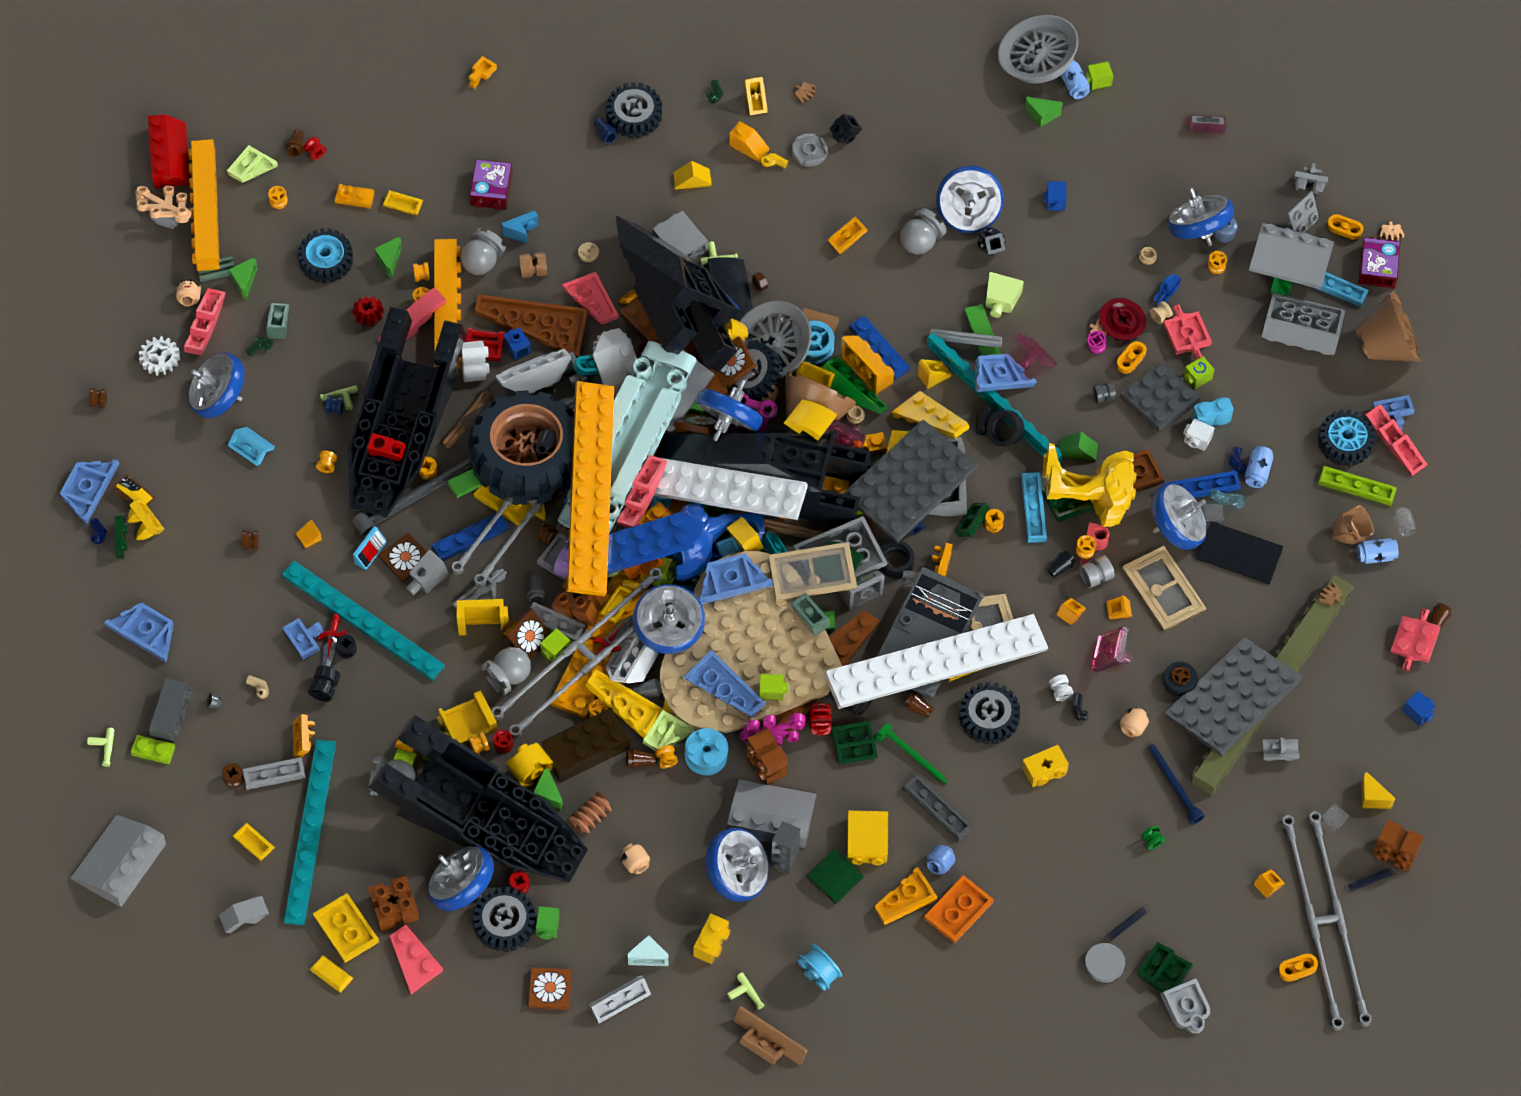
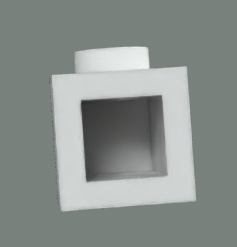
M1194 419L1191 425L1187 424L1183 434L1186 435L1184 442L1192 448H1198L1205 452L1213 437L1215 428Z

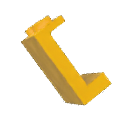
M503 599L457 600L459 635H466V625L501 624L502 632L504 626L509 622L508 606H504Z
M481 691L474 693V699L446 711H443L442 708L438 709L439 716L436 719L440 728L444 727L445 734L463 745L468 744L469 737H476L478 733L483 732L487 736L498 731L497 722Z
M848 811L847 860L855 865L863 863L882 865L887 863L888 812Z

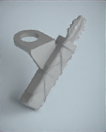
M504 569L494 571L491 578L487 577L484 587H477L475 585L457 600L496 599V582L503 581L507 572ZM455 601V602L453 603V607H454L456 610H457V601Z

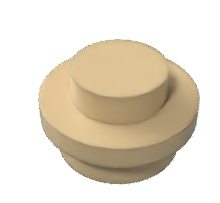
M1145 247L1139 252V260L1146 265L1153 264L1157 260V253L1152 247Z
M854 406L846 413V418L852 424H859L864 420L865 412L861 407Z

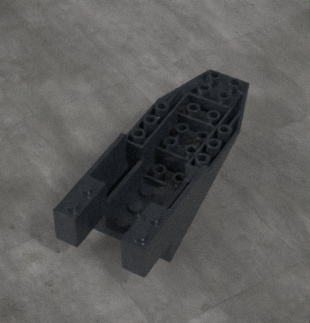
M616 216L620 247L624 253V258L630 265V270L636 277L637 284L634 290L656 331V336L662 343V348L668 353L672 352L679 355L692 340L696 347V352L703 361L702 364L709 370L713 369L719 372L737 352L725 325L739 310L705 267L644 227Z
M390 307L363 393L362 406L348 448L350 508L387 517L422 468L458 378L456 366L466 336L462 324L444 320L433 356L435 368L404 361L401 355L412 319L408 311ZM372 433L404 443L406 448L401 461L379 455H369L367 447Z
M727 430L726 433L720 434L718 441L713 440L717 431L708 435L697 432L664 433L655 455L658 458L806 482L808 487L798 518L835 526H841L856 519L860 497L824 490L825 475L857 481L868 471L871 451L834 443L836 430H826L819 440H816L804 430L800 434L794 430H758L756 432Z
M414 715L406 723L397 739L429 759L416 782L390 765L385 764L377 772L368 788L400 807L396 815L464 847H481L491 855L493 860L507 867L570 882L588 848L553 807L540 796L498 771L499 767L417 715Z

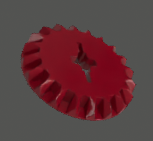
M1115 298L1107 301L1101 307L1098 317L1102 331H1106L1107 336L1111 335L1114 340L1116 338L1120 339L1121 342L1123 340H1128L1129 342L1131 339H1136L1139 335L1141 336L1147 322L1143 309L1137 303L1125 298ZM1119 318L1126 319L1125 323L1119 322Z

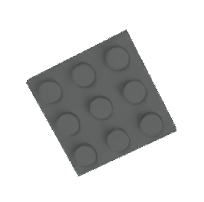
M1164 363L1157 365L1121 392V398L1158 431H1161L1200 402L1201 399L1193 389Z

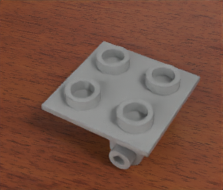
M1310 191L1288 213L1290 222L1285 225V229L1305 233L1319 219L1313 191Z

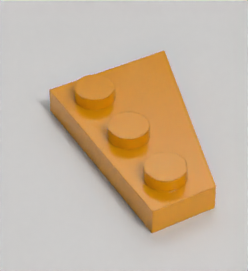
M917 866L908 878H904L894 891H890L874 906L875 912L882 923L886 925L936 901L937 895Z

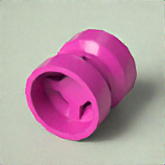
M1093 331L1089 334L1088 349L1091 353L1101 354L1105 351L1106 337L1103 332Z

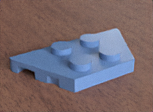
M1009 354L978 356L975 360L977 392L1034 387L1037 381L1034 378L1030 380L1023 373L1025 369L1017 364Z
M112 460L109 463H101V461H93L91 463L76 462L60 492V497L84 523L88 524L119 466L118 460Z
M745 553L707 563L700 602L701 604H706L772 587L773 582L762 573V570L757 565L752 563Z
M141 602L133 606L132 609L121 612L119 617L111 621L108 619L104 622L107 628L160 660L167 661L174 627L173 621Z

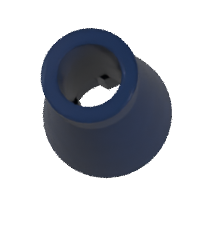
M602 118L594 121V126L601 141L607 144L614 142L617 138L616 129Z

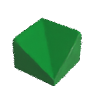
M1274 277L1270 293L1273 294L1274 292L1289 296L1292 282Z

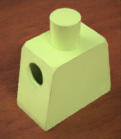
M990 272L985 306L991 308V316L999 318L1002 312L1011 313L1022 294L1024 281Z

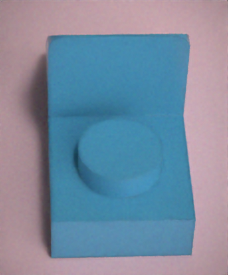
M535 210L501 223L503 236L523 243H528L526 231L533 230L539 226L538 215Z

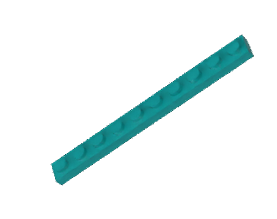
M934 333L929 335L927 347L995 412L1011 410L1019 414L1024 423V434L1022 437L1040 455L1044 456V454H1047L1049 441L1046 436L1040 434L1031 422H1027L1022 417V414L1018 410H1014L1007 399L1001 397L996 390L977 392L975 372L971 369L969 363L963 361L954 349H950L941 337H937ZM1003 417V419L1014 429L1012 421L1008 417ZM1055 447L1058 461L1061 464L1062 453Z
M293 561L282 573V578L334 614H338L344 621L432 682L445 668V664L296 561Z
M316 740L284 918L285 924L305 926L336 750L335 741Z

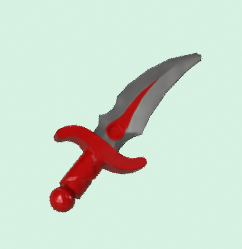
M338 614L332 616L330 630L318 636L319 641L327 638V642L323 646L321 663L323 666L329 667L335 655L337 639L347 634L346 630L341 633L337 632L338 620L340 619Z
M633 615L626 617L616 624L612 632L607 634L605 640L602 638L593 639L594 644L599 643L602 645L594 654L595 656L605 647L610 646L633 623ZM621 646L615 647L611 652L621 651Z

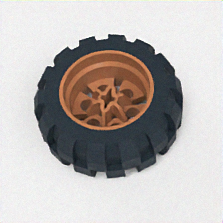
M528 390L515 391V396L507 398L504 394L491 402V408L485 407L475 418V424L470 429L468 440L470 465L474 468V475L480 484L485 488L489 486V492L502 500H505L506 497L512 498L514 504L527 505L529 500H537L538 504L550 501L552 494L556 492L561 495L571 486L574 411L563 401L560 400L556 403L552 395L540 391L538 395H531ZM543 430L553 431L556 436V443L545 454H539L536 451L538 438L536 433H540Z

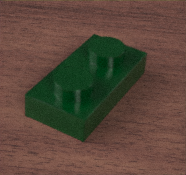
M973 503L967 515H965L955 531L959 537H972L976 533L978 526L990 509L987 503Z
M123 515L115 516L114 550L117 559L125 558V551H128V540L125 539V534H128V522H124Z

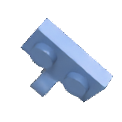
M1409 395L1376 401L1372 405L1375 408L1381 404L1389 417L1396 421L1401 430H1403L1402 425L1405 424L1402 416L1412 415L1415 411Z
M300 618L282 627L303 660L320 650L313 639L323 633V628L319 622L306 629Z

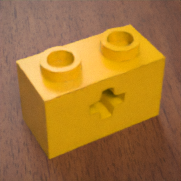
M1056 745L1023 759L1021 768L1031 786L1034 787L1036 785L1042 786L1055 777H1063L1068 771L1069 763L1059 745Z

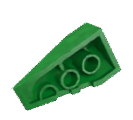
M837 355L823 365L822 369L834 373L830 388L837 391V394L844 397L847 396L854 400L857 405L878 414H882L888 408L874 392L867 391L866 383L862 379H857L853 375L855 371Z

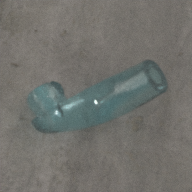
M1212 489L1209 494L1210 498L1222 506L1235 505L1237 508H1243L1246 504V498L1241 494L1224 493L1216 489Z

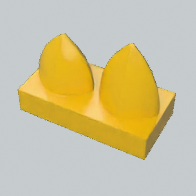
M134 500L129 505L131 509L127 516V522L137 523L142 521L136 534V540L148 539L165 530L143 500Z

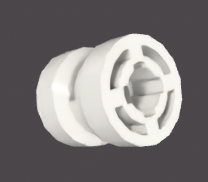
M1064 674L1058 675L1049 681L1050 688L1054 690L1056 701H1064L1074 694L1072 687L1068 685L1069 680Z

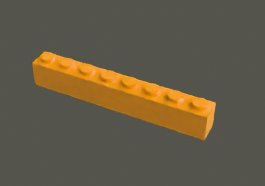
M214 140L191 141L192 148L188 149L189 160L192 159V163H189V172L193 174V178H189L190 189H193V193H190V202L194 204V208H190L191 219H194V223H191V232L195 234V238H191L192 249H195V253H192V262L196 264L197 271L220 269Z
M434 239V287L446 299V304L434 312V353L444 320L458 323V320H461V309H458V305L461 304V293H458V289H461V278H458V273H461V262H458V257L461 256V246H457V239ZM459 357L456 366L457 374L458 369L462 368L461 357Z

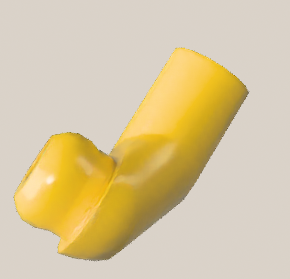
M771 153L761 158V164L764 167L778 165L785 169L788 160L775 153Z
M642 573L636 581L624 579L623 587L635 590L649 574Z

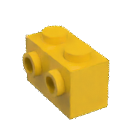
M710 913L693 947V957L712 964L715 957L718 958L721 953L723 941H726L730 935L729 921Z

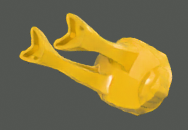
M1049 443L1047 454L1043 456V478H1046L1047 499L1074 498L1084 501L1090 499L1102 527L1119 525L1126 510L1130 508L1131 500H1134L1136 495V489L1133 488L1137 476L1134 472V453L1128 451L1114 453L1099 465L1095 475H1078L1062 469L1058 461L1055 445Z

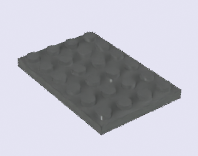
M923 419L843 494L860 497L858 510L898 543L978 468V465Z
M1244 637L1197 682L1191 691L1179 698L1165 712V716L1220 756H1223L1302 681V676Z

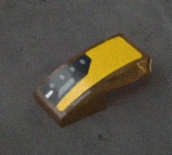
M127 474L112 487L125 501L128 500L130 503L134 500H143L148 506L155 499L143 486Z

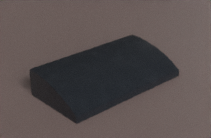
M728 257L707 258L708 271L726 295L740 308L732 318L740 322L745 314L753 309L744 260Z
M1211 521L1197 560L1270 585L1282 554L1283 546Z

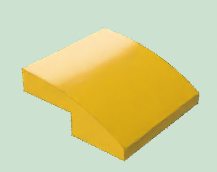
M802 399L784 424L799 434L804 430L813 438L819 440L834 421L837 414L820 404Z

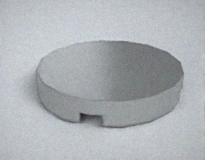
M805 133L798 136L792 144V156L796 162L803 166H817L826 159L828 154L826 141L821 136L818 137L813 133Z
M1109 943L1094 945L1085 957L1086 971L1094 980L1101 983L1114 981L1122 975L1125 968V957L1122 951Z

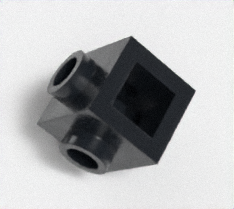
M842 114L829 128L835 141L847 144L854 141L857 134L862 130L855 117L847 114Z
M986 228L984 232L978 233L979 239L977 242L979 249L986 254L996 255L1006 250L1004 244L1006 242L1005 236L996 228Z

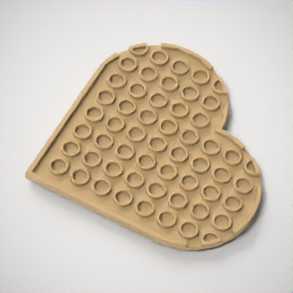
M742 551L721 558L725 559L745 553L752 563L757 565L762 570V573L773 582L768 556L770 554ZM788 563L781 564L785 589L805 586L803 580ZM706 571L700 577L694 590V595L699 601ZM773 584L772 587L702 604L705 613V626L701 637L691 648L683 652L665 654L660 670V683L663 697L677 718L697 730L710 728L720 733H728L747 727L749 720H758L760 722L764 720L766 715L775 716L829 695L830 687L824 673L827 670L842 667L826 630L814 636L790 605L797 598L777 601ZM712 650L759 697L761 674L784 675V682H788V694H784V700L762 699L766 705L751 718L685 680L684 676Z

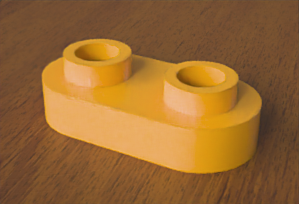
M1334 214L1329 217L1327 223L1328 230L1334 234L1351 240H1357L1362 237L1364 227L1358 221Z
M1139 341L1132 342L1118 357L1117 369L1124 374L1133 372L1145 358L1146 346Z
M1303 954L1283 961L1280 964L1278 974L1282 980L1291 982L1315 973L1318 961L1312 954ZM1304 964L1310 965V968H1305ZM1289 970L1292 974H1286L1285 971Z

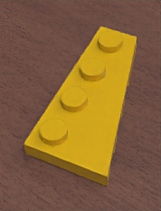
M921 391L892 411L893 417L898 419L902 417L909 423H919L924 419L940 434L955 439L969 429L968 422Z
M595 669L585 685L644 739L663 708L621 683L611 681L609 676Z

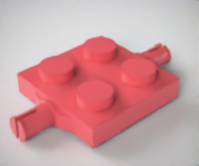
M1175 305L1173 310L1176 316L1172 319L1164 320L1163 326L1176 355L1192 352L1195 360H1198L1202 357L1199 349L1210 346L1212 343L1199 311L1183 313L1180 305Z
M1422 608L1419 619L1402 616L1391 653L1405 658L1402 666L1403 670L1409 671L1412 661L1429 663L1440 626L1426 621L1430 612L1428 609L1425 611Z

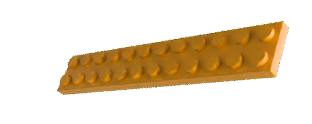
M577 381L575 384L567 592L605 597L607 594L614 386Z

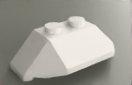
M620 328L602 333L592 354L603 385L614 386L615 397L627 375H632L634 371L633 364L637 360L631 341Z
M565 349L544 354L503 371L501 374L496 375V379L503 387L513 391L528 390L529 394H533L539 389L551 387L554 383L559 382L571 360V356Z
M656 622L653 626L657 629L662 625L660 622ZM634 630L618 645L621 646V651L614 652L605 666L611 681L621 683L644 681L659 655L658 652L645 646Z

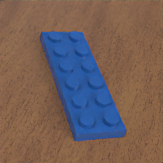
M683 511L609 534L607 575L694 548Z

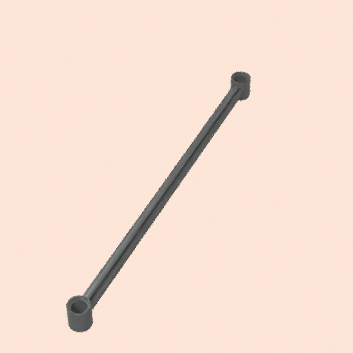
M596 374L592 378L591 383L603 385L600 375ZM575 395L563 401L571 409L575 407ZM470 457L403 495L387 517L375 514L368 516L366 512H362L353 518V525L361 536L365 538L374 526L376 527V524L443 486L448 480L472 469Z

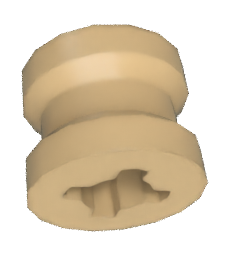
M1161 301L1157 307H1153L1149 311L1151 318L1159 325L1166 318L1169 319L1173 316L1170 306L1164 301Z

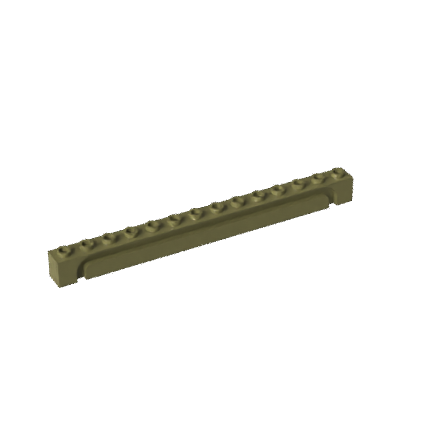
M1335 574L1331 580L1327 579L1322 589H1327V585L1332 586L1333 583H1336L1339 589L1343 591V594L1339 597L1342 601L1339 603L1335 600L1333 606H1329L1319 602V599L1322 597L1317 593L1312 601L1313 606L1311 608L1307 607L1302 617L1304 619L1295 624L1292 636L1288 635L1282 644L1284 646L1281 651L1278 649L1274 655L1276 659L1297 673L1352 595L1354 586ZM1271 710L1223 756H1220L1213 750L1211 752L1207 751L1202 758V765H1197L1192 772V784L1212 796Z

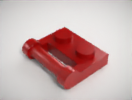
M468 327L465 342L483 341L484 346H488L489 357H486L485 360L500 362L505 331H499L498 333L474 330V328ZM473 337L486 338V339H494V340H497V341L473 339Z

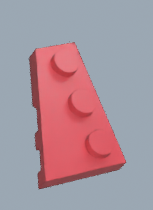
M597 272L562 284V289L579 305L588 309V313L601 325L619 319V315Z
M404 925L390 936L410 994H413L443 971L440 964L407 925Z

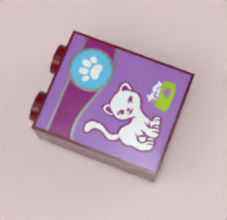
M476 159L469 195L470 206L507 210L513 175L512 163Z
M1364 237L1361 246L1358 284L1395 289L1398 279L1401 242L1391 239L1383 240L1375 237Z

